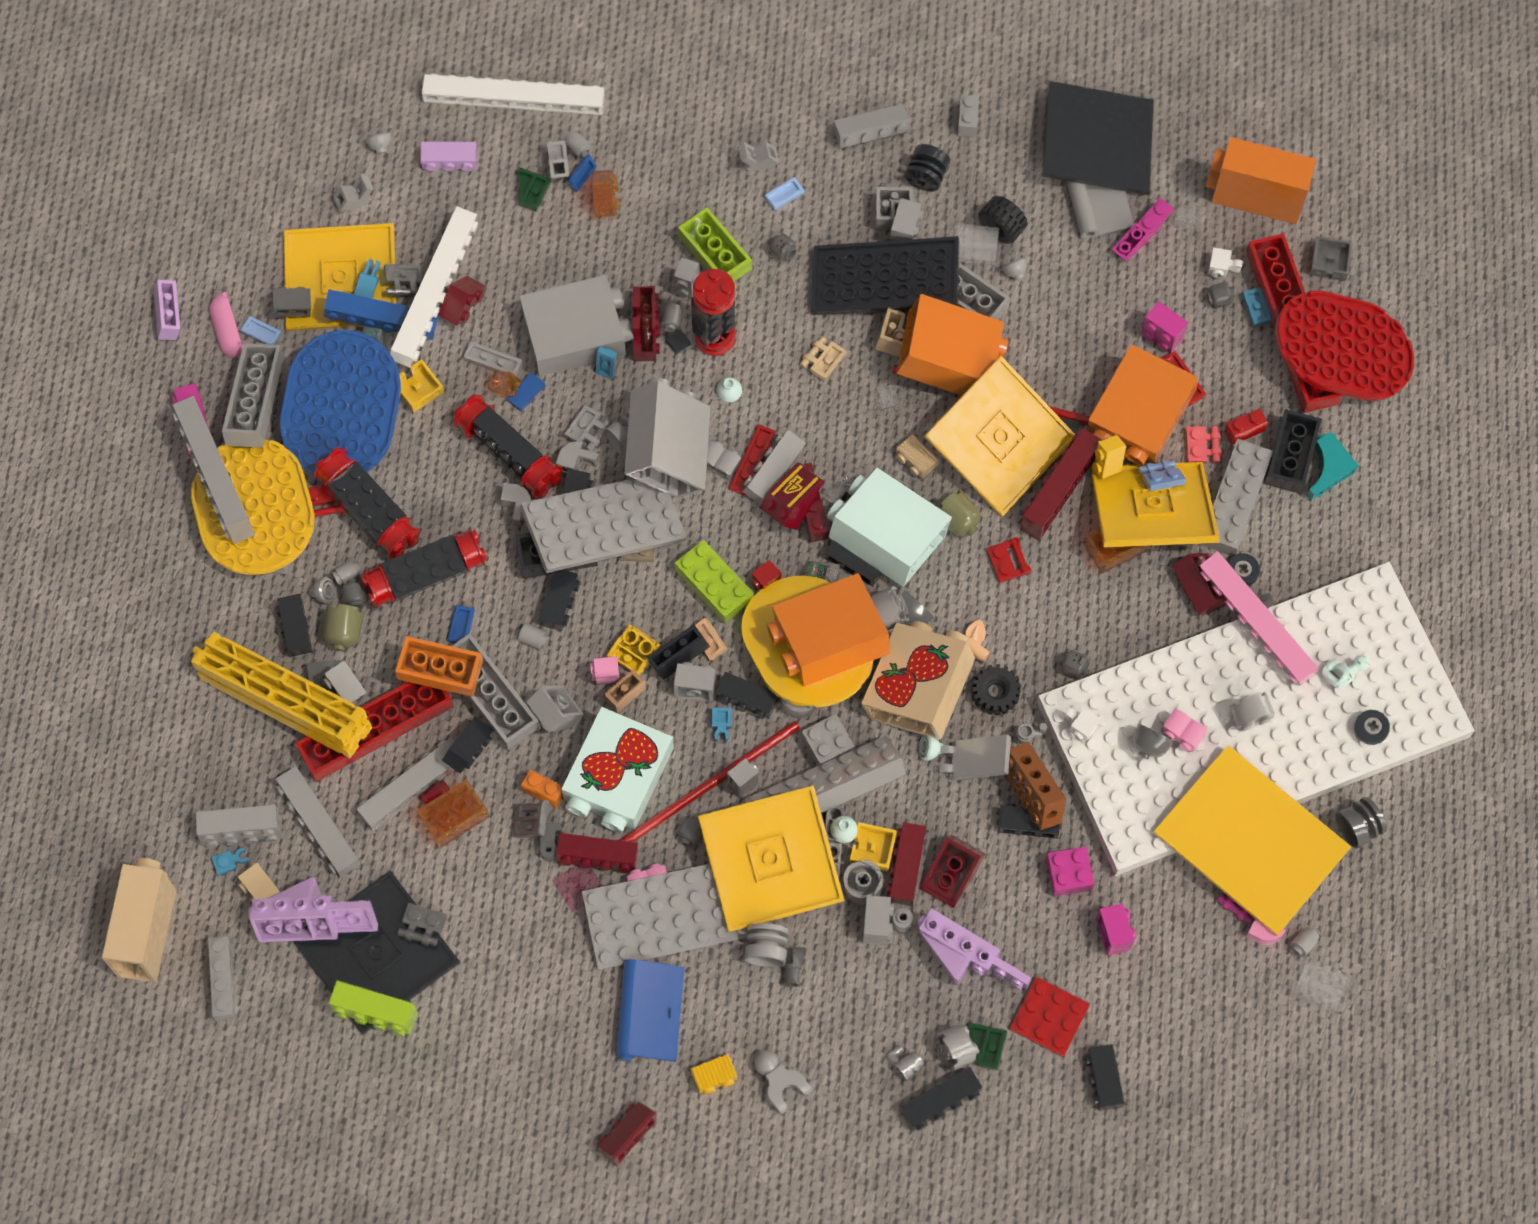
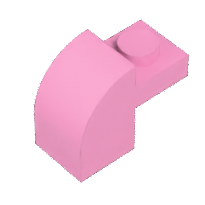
M1255 919L1246 937L1256 943L1270 945L1280 940L1286 930L1283 929L1276 936Z

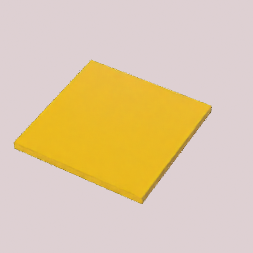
M394 223L284 230L285 287H304L311 291L310 317H285L286 331L364 326L359 324L351 325L340 320L332 321L323 317L328 289L354 294L360 273H364L369 258L373 260V266L369 275H371L376 261L381 262L380 270L376 276L379 277V282L373 299L397 304V297L386 295V288H393V284H385L383 269L385 264H395Z
M999 356L924 437L1002 517L1062 454L1064 449L1071 444L1075 434L1002 356Z
M1203 462L1176 463L1175 468H1179L1186 478L1185 485L1150 491L1144 483L1143 474L1138 472L1139 465H1122L1121 472L1103 479L1090 466L1104 547L1219 543V533Z
M813 785L698 816L728 932L746 928L750 924L765 923L844 901Z

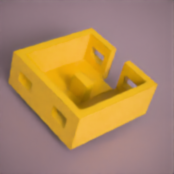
M422 359L410 367L412 377L406 379L404 371L400 373L401 397L413 413L444 393L442 384Z
M858 822V832L855 837V842H858L857 848L856 845H853L850 864L860 860H868L875 863L881 871L888 872L897 831Z

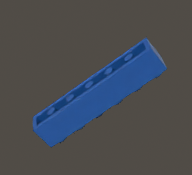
M328 289L323 317L332 321H345L351 325H364V327L369 329L378 328L388 333H399L410 307ZM438 315L436 318H432L433 326L430 333L426 332V340L434 339Z

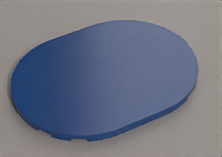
M337 330L312 339L296 355L287 378L280 418V430L286 449L295 455L305 471L314 475L317 469L315 466L317 462L327 458L336 447L340 449L345 448L347 455L352 460H356L366 472L373 469L386 455L392 442L401 396L399 370L388 350L366 334L350 330Z

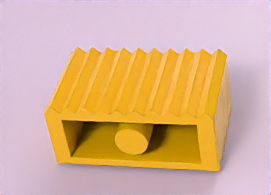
M1118 435L1098 442L1097 450H1095V462L1092 464V468L1101 479L1121 472L1126 445Z
M729 1054L691 1068L699 1094H712L716 1091L715 1088L720 1086L724 1088L730 1087L737 1080V1074Z

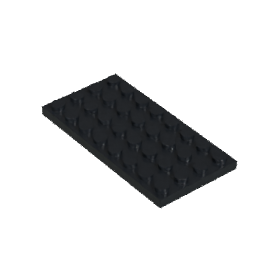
M959 236L814 246L812 315L887 311L888 308L907 310L911 309L920 294L958 306Z

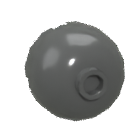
M1141 724L1137 725L1132 736L1133 745L1139 751L1138 755L1148 760L1150 757L1159 758L1165 755L1173 742L1168 737Z

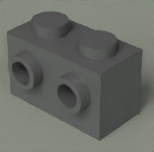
M304 287L273 288V317H310V289Z

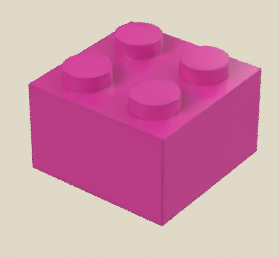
M1158 301L1145 316L1141 333H1143L1147 340H1153L1157 343L1162 351L1171 353L1184 338L1189 322Z
M1087 847L1047 854L1046 863L1053 897L1093 890L1094 880Z
M1123 903L1101 908L1096 917L1107 956L1129 951L1134 944V939H1136L1135 930L1133 927H1130L1128 921L1130 920L1129 910L1124 908Z

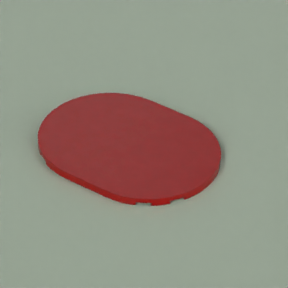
M1309 291L1301 295L1298 294L1290 299L1277 317L1275 338L1283 360L1300 379L1318 389L1366 401H1380L1400 392L1410 380L1414 369V351L1411 341L1407 339L1403 332L1404 328L1396 319H1392L1386 314L1384 309L1372 303L1327 291Z

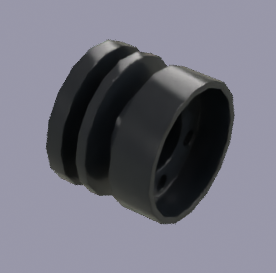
M920 144L915 147L904 177L914 187L929 192L937 191L941 186L951 159L947 153L936 146Z

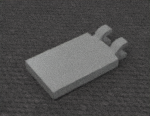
M1009 735L957 740L956 746L943 745L941 746V754H947L946 757H952V765L940 764L939 772H945L946 776L954 775L953 778L957 780L1008 775L1011 737Z

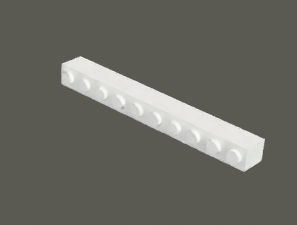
M425 74L422 90L424 102L603 115L605 97L604 87L536 83L525 80L511 81L509 79H482L472 76H441L438 74Z
M456 206L392 346L390 354L395 362L411 367L413 361L417 362L420 354L418 349L420 346H424L427 338L425 334L426 332L430 333L433 326L432 318L437 317L440 310L438 305L439 303L443 304L446 296L444 292L446 288L449 289L453 281L451 276L452 274L456 275L459 268L457 263L464 258L466 252L464 247L469 246L472 239L470 234L471 232L475 233L477 229V214Z

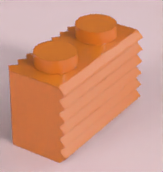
M529 770L521 784L523 792L540 801L547 800L552 807L557 809L563 799V785L560 786V783L557 784V782H553L550 778L547 779L546 776L543 777L539 773L536 774V771Z

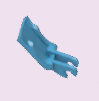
M369 258L364 273H360L354 295L373 299L379 282V277L376 276L380 270L381 262L376 261L373 271L369 275L373 266V260Z

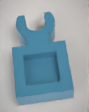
M712 708V728L717 729L714 734L715 741H718L720 734L725 735L726 741L729 740V732L726 729H732V708Z
M245 848L238 849L233 855L228 850L211 857L218 876L237 870V863L246 864L249 862L248 857L240 858V855L246 852Z

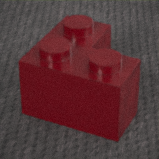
M468 275L451 283L438 315L456 326L463 322L465 323L470 317V308L483 300L486 286Z

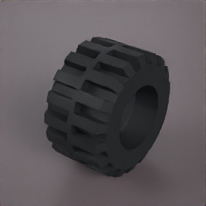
M995 195L978 213V219L983 228L992 237L1006 244H1012L1028 225L1027 218L1022 210L1015 203L1002 196Z

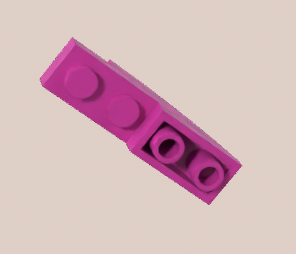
M1159 198L1141 220L1130 228L1112 251L1124 261H1128L1162 228V224L1174 212V208L1162 198Z

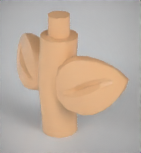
M978 619L965 629V634L963 635L968 638L967 643L974 657L984 663L990 651L980 645L985 639L986 631L983 622Z

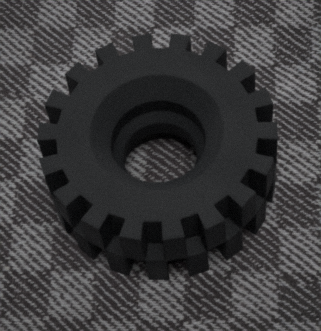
M996 664V667L988 665L987 669L982 668L980 673L976 674L972 685L971 693L972 699L975 700V705L977 707L980 706L982 712L988 711L989 715L996 713V716H998L1002 712L1004 714L1008 713L1019 701L1021 683H1019L1018 675L1015 677V672L1013 670L1009 672L1008 667L1005 665L1004 668H1000V664ZM993 684H998L1002 686L1004 693L1000 697H993L989 694V687Z

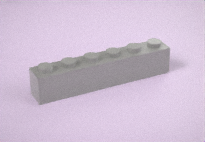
M451 738L440 742L437 749L424 754L421 761L417 764H411L407 767L405 773L401 776H395L389 785L385 788H379L369 800L365 799L358 805V814L372 831L376 830L417 799L436 781L442 780L454 771L453 768L442 761V758L454 743Z
M293 767L276 778L278 792L281 796L286 795L288 807L292 812L296 810L299 815L296 817L302 827L306 826L308 828V837L312 843H318L320 847L317 850L323 859L327 857L330 861L328 867L332 873H338L342 877L359 866L358 858L297 767Z

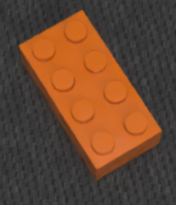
M406 636L395 673L398 680L473 697L483 658L482 654Z

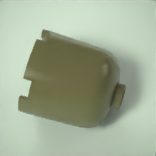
M961 489L957 493L953 492L941 502L943 507L940 509L952 517L948 526L951 534L956 537H963L966 534L971 536L978 530L977 524L980 522V513Z
M332 604L326 605L323 626L325 642L332 645L333 649L337 651H344L345 648L355 646L360 637L364 610L357 612V607L338 604L337 608L332 607Z

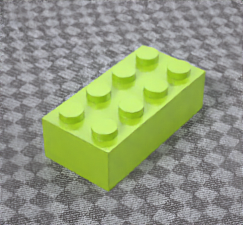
M708 207L678 227V237L706 270L719 269L725 271L732 277L733 281H736L752 270V259Z
M704 539L675 562V571L724 624L745 609L754 597V593Z
M340 981L336 982L329 1001L330 1007L336 1013L335 1016L342 1019L350 1017L355 1019L356 1023L362 1025L370 1023L374 1025V1028L385 1031L387 1028L393 1030L392 1033L398 1036L411 1035L418 1014L413 1003Z

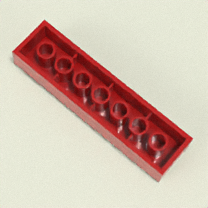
M406 682L361 707L365 710L366 719L370 721L372 729L364 740L361 739L359 741V747L351 758L308 736L297 741L295 744L315 781L318 782L454 707L453 702L445 690Z

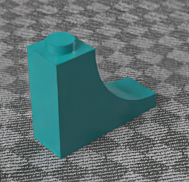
M1332 431L1326 435L1325 433L1321 434L1316 440L1314 449L1320 459L1321 475L1320 479L1309 489L1306 495L1310 501L1356 473L1359 467Z

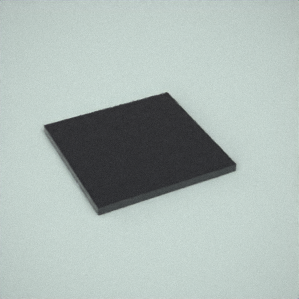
M1049 81L1042 176L1148 195L1150 192L1154 100Z
M391 870L347 901H370L378 923L377 931L340 932L337 939L293 941L331 993H333L336 982L340 981L409 1002L460 964L458 958L439 933L433 932L432 937L438 939L437 946L422 945V942L416 940L408 941L405 940V937L398 936L400 928L407 930L409 927L408 924L402 922L408 903L417 904ZM417 927L415 932L425 934L426 930ZM350 1018L362 1035L374 1026L370 1023L362 1025L356 1023L355 1019Z

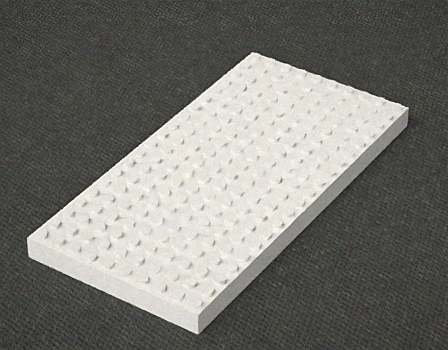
M1390 562L1267 608L1319 668V671L1302 685L1298 682L1293 683L1287 675L1289 671L1285 667L1282 669L1276 663L1275 659L1277 657L1273 653L1269 654L1262 646L1264 642L1260 638L1256 639L1251 634L1250 630L1252 628L1247 623L1244 625L1238 619L1038 696V707L1115 876L1176 853L1153 832L1227 745L1232 747L1301 804L1471 737L1474 729ZM1358 655L1366 656L1369 660L1367 663L1368 668L1357 670L1354 673V679L1340 689L1329 683L1322 675V668L1334 658L1347 667L1353 664V660ZM1329 671L1338 680L1340 679L1333 671ZM1266 692L1275 713L1273 715L1274 718L1263 725H1260L1258 722L1252 729L1242 732L1241 728L1237 727L1229 706L1233 703L1235 705L1241 704L1240 700L1248 696ZM1068 707L1072 708L1078 715L1086 708L1100 718L1099 725L1086 742L1076 740L1071 735V732H1069L1073 723L1063 717ZM1175 708L1208 729L1194 752L1184 751L1180 748L1177 741L1172 740L1171 747L1165 755L1159 758L1150 757L1149 760L1138 755L1139 751L1132 742V736L1138 724L1144 725L1163 735L1160 730ZM1370 709L1382 712L1390 723V732L1387 738L1376 745H1369L1360 741L1354 731L1357 717L1362 712ZM1371 723L1370 726H1369V727H1370V730H1371V731H1374V729L1377 730V728L1374 727V724Z

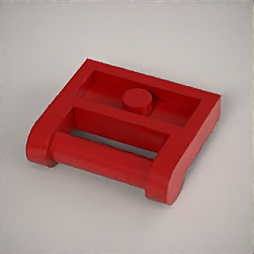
M325 484L308 488L313 507L337 502L328 493V490L325 489ZM338 504L336 506L316 509L314 513L315 517L335 513L345 514L346 511Z
M1018 537L986 548L999 583L1032 572L1030 566H1027L1019 546L1020 541ZM1008 548H1013L1021 569L1015 570L1007 550Z

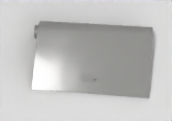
M1066 181L1081 238L1086 239L1128 230L1134 225L1125 191Z

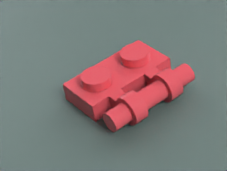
M1212 426L1210 434H1206V427H1187L1188 462H1203V464H1206L1207 457H1212L1213 463H1220L1222 451L1219 448L1221 434L1219 433L1218 426ZM1206 441H1212V449H1207Z

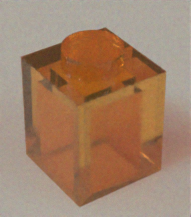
M510 371L493 372L488 389L498 397H515L521 380Z

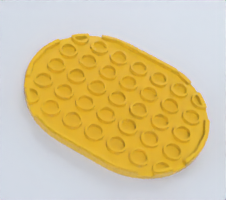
M265 439L263 448L227 446L226 444L217 447L255 536L236 544L233 543L231 538L227 539L197 471L194 481H192L191 499L200 535L207 552L218 564L240 574H266L287 566L304 551L311 539L315 524L313 504L305 475L298 459L282 444L273 440Z
M812 576L782 578L756 593L748 603L743 614L742 636L745 647L763 681L776 696L797 706L826 707L842 702L854 695L869 677L873 667V660L805 687L798 673L792 676L787 674L781 659V654L786 653L787 650L783 643L774 646L766 624L774 621L773 605L831 584L829 581Z

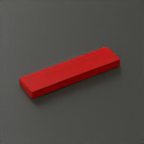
M758 424L729 490L747 496L742 492L746 487L743 484L749 476H754L756 465L760 461L763 462L764 454L769 449L776 434L775 430Z

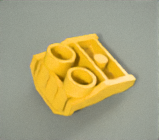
M629 624L607 656H617L620 665L629 671L634 670L640 676L649 664L647 657L661 648L662 645Z

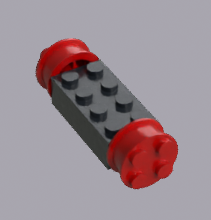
M708 269L701 272L693 283V297L691 298L692 332L695 334L697 347L707 355H723L735 343V284L728 273L719 269Z
M471 395L462 407L460 406L455 410L453 426L461 428L467 438L476 436L475 439L479 444H485L489 448V452L494 457L498 456L507 469L511 468L514 470L515 475L521 480L520 486L529 489L532 492L533 498L543 499L548 494L549 489L561 482L562 467L552 463L549 455L543 456L539 450L495 412L493 405L486 404L482 395Z
M336 447L327 458L317 462L314 477L324 482V487L328 490V493L377 546L383 547L388 552L390 559L403 555L406 549L417 545L421 530L414 528L410 523V518L361 465L347 455L345 448L340 449Z
M468 527L466 532L458 535L453 533V535L383 562L381 565L379 563L378 567L369 571L363 570L364 575H361L364 586L371 591L368 594L372 605H377L378 609H380L382 604L390 601L395 603V601L463 575L467 571L469 573L471 568L481 564L486 566L487 555L484 548H480L478 545L480 539L477 531H472Z

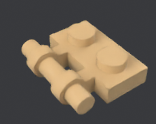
M821 336L818 341L816 340L812 344V349L802 357L803 360L800 366L806 368L808 364H812L810 372L826 381L846 356L847 351L832 341L827 347L824 345L827 339ZM818 352H822L820 357L817 359L815 355Z

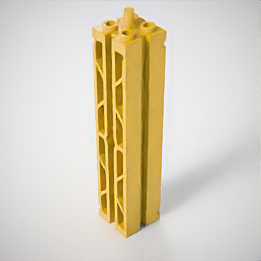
M213 632L205 640L204 650L198 646L193 648L194 656L191 663L198 671L197 674L201 681L210 683L211 686L338 753H343L348 758L352 757L359 747V741L361 739L364 740L372 729L370 721L366 719L367 715L363 708L355 706L353 703L225 637H221L216 632Z

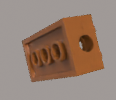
M1029 742L1011 747L1009 773L1004 775L1005 780L1010 782L1013 792L1019 796L1024 809L1028 810L1033 823L1037 824L1040 830L1061 824L1066 797Z

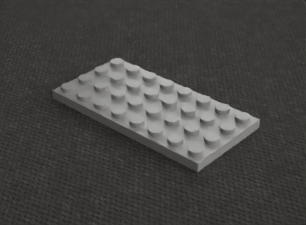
M634 478L524 502L520 505L546 573L675 544L687 539L670 495Z
M711 864L582 891L598 970L623 965L624 960L628 959L646 960L743 939L749 935L747 927L728 932Z

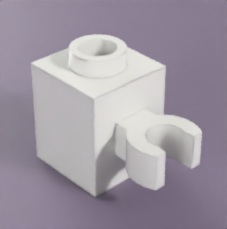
M1213 247L1208 275H1212L1214 278H1226L1228 270L1240 273L1243 261L1230 260L1231 250Z
M1068 707L1063 715L1066 720L1073 723L1069 730L1071 735L1076 740H1082L1083 742L1088 740L1100 722V718L1086 708L1078 715L1072 708Z

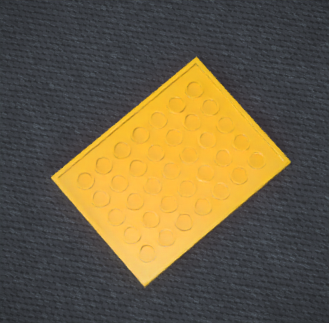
M1227 745L1153 832L1276 936L1351 848L1349 844L1229 745Z

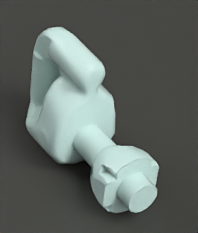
M1358 655L1353 660V664L1347 667L1334 658L1322 668V675L1329 683L1340 689L1354 679V673L1357 670L1368 668L1367 663L1369 660L1366 656ZM1329 671H1333L1340 679L1338 680Z

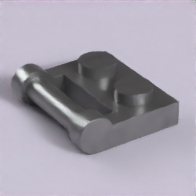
M545 800L536 804H518L516 807L513 837L545 836L547 812L551 808L550 802ZM537 811V815L525 816L528 812Z

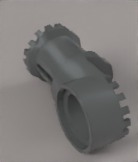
M792 947L793 960L792 964L784 965L786 980L783 982V985L790 987V985L791 987L792 985L793 987H800L799 971L803 965V947Z

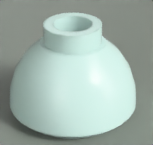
M726 377L718 383L716 393L722 401L734 402L740 398L742 386L737 379Z
M923 735L919 743L921 759L929 761L936 758L938 754H941L943 743H940L936 738Z
M848 816L837 817L830 826L831 836L840 843L851 842L858 832L856 822Z

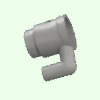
M1041 723L1037 729H1033L1029 724L1020 725L1014 736L1015 742L1018 745L1026 742L1031 744L1035 737L1046 733L1047 724Z
M898 1045L887 1054V1059L892 1063L901 1078L906 1081L919 1071L924 1063L916 1052L908 1054L899 1060L897 1056L904 1050Z

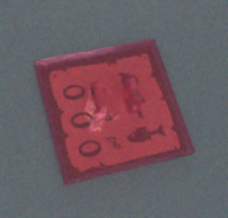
M578 865L552 880L572 912L585 906L582 891L603 887L592 868H583Z

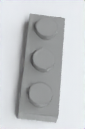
M472 341L464 355V360L514 379H516L523 364L521 359Z

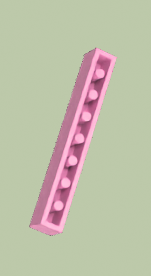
M1218 551L1200 565L1202 577L1206 581L1210 580L1214 584L1212 587L1219 596L1223 595L1227 599L1225 601L1226 605L1231 610L1235 609L1239 613L1237 616L1244 625L1247 623L1252 628L1250 630L1251 634L1256 639L1260 638L1264 642L1263 648L1269 654L1273 653L1277 657L1275 659L1276 663L1282 669L1285 667L1289 671L1287 675L1293 683L1298 682L1302 685L1319 671L1317 665Z

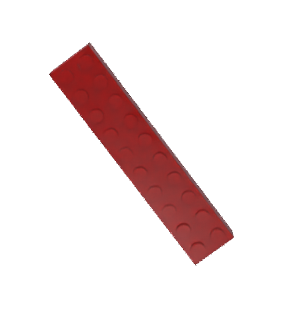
M1284 233L1249 241L1246 249L1258 288L1261 287L1270 312L1274 333L1276 320L1282 308L1296 295L1305 293ZM1286 364L1303 413L1339 405L1343 395L1311 386L1300 379Z

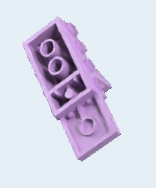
M311 877L270 898L253 899L252 907H249L248 910L249 919L259 942L337 939L340 932L377 931L378 923L370 901L333 902L332 896L321 895L315 877Z
M931 908L927 916L923 915L918 922L919 935L922 936L956 985L960 984L970 966L973 967L972 970L981 976L983 974L988 976L990 971L994 970V975L1003 980L1006 977L1011 980V985L1019 990L1022 988L1027 990L1030 985V976L999 958L1001 951L999 948Z

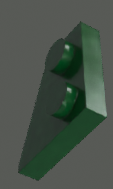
M519 167L520 206L537 212L552 181L550 178Z
M969 1022L972 1042L977 1045L979 1053L976 1054L978 1067L998 1071L1008 1033L1007 1030Z

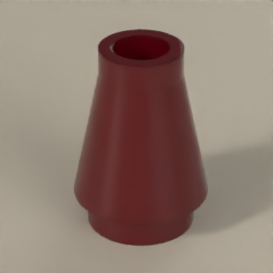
M443 779L436 781L420 796L427 805L448 797L451 791Z

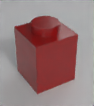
M768 560L752 572L751 583L757 590L765 589L774 581L780 580L782 573Z

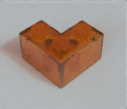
M613 170L592 171L591 179L595 217L617 215V209H620L619 198H615V192L618 191L617 175H613Z

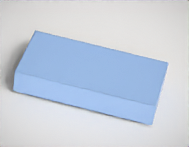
M793 177L765 194L764 197L775 211L805 193V190L796 178Z
M251 316L248 317L240 330L242 334L268 345H275L282 334V331Z

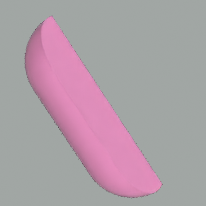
M223 292L215 296L210 303L209 313L221 351L230 358H240L243 346L227 293Z

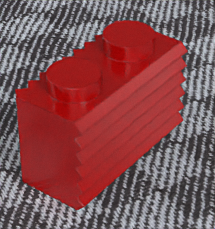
M1258 408L1254 412H1248L1237 419H1231V422L1228 421L1224 432L1231 445H1234L1237 439L1244 441L1265 432L1268 421L1261 409Z

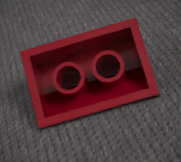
M1209 553L1187 554L1172 566L1176 578L1180 580L1185 594L1190 598L1193 609L1198 615L1209 614L1227 606L1225 603L1227 599L1223 595L1219 596L1212 588L1214 584L1210 580L1206 581L1200 574L1202 571L1200 565L1210 558Z
M639 1101L635 1105L632 1103L625 1111L626 1116L622 1120L618 1119L611 1128L613 1130L608 1136L606 1134L603 1135L598 1141V1151L616 1167L657 1122L656 1113Z

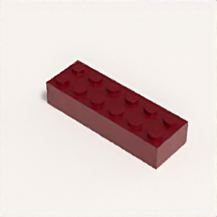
M1082 429L1080 433H1075L1071 440L1070 448L1066 447L1064 449L1060 463L1056 462L1051 469L1052 474L1050 477H1045L1041 484L1040 492L1036 491L1033 495L1030 507L1026 506L1020 520L1021 531L1038 541L1041 540L1095 460V450H1097L1098 442L1102 441V439L1085 429Z

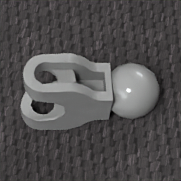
M763 1050L756 1055L754 1066L760 1074L765 1076L764 1079L768 1083L767 1099L779 1114H783L787 1109V1105L782 1098V1091L785 1088L795 1087L804 1096L811 1093V1087L803 1075L798 1071L785 1069L782 1064L780 1065V1060L773 1051Z

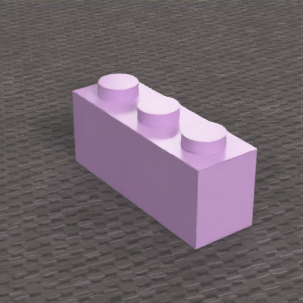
M422 142V169L427 171H435L436 169L471 171L472 169H477L476 142Z
M157 280L153 290L157 338L161 340H176L180 331L176 281Z

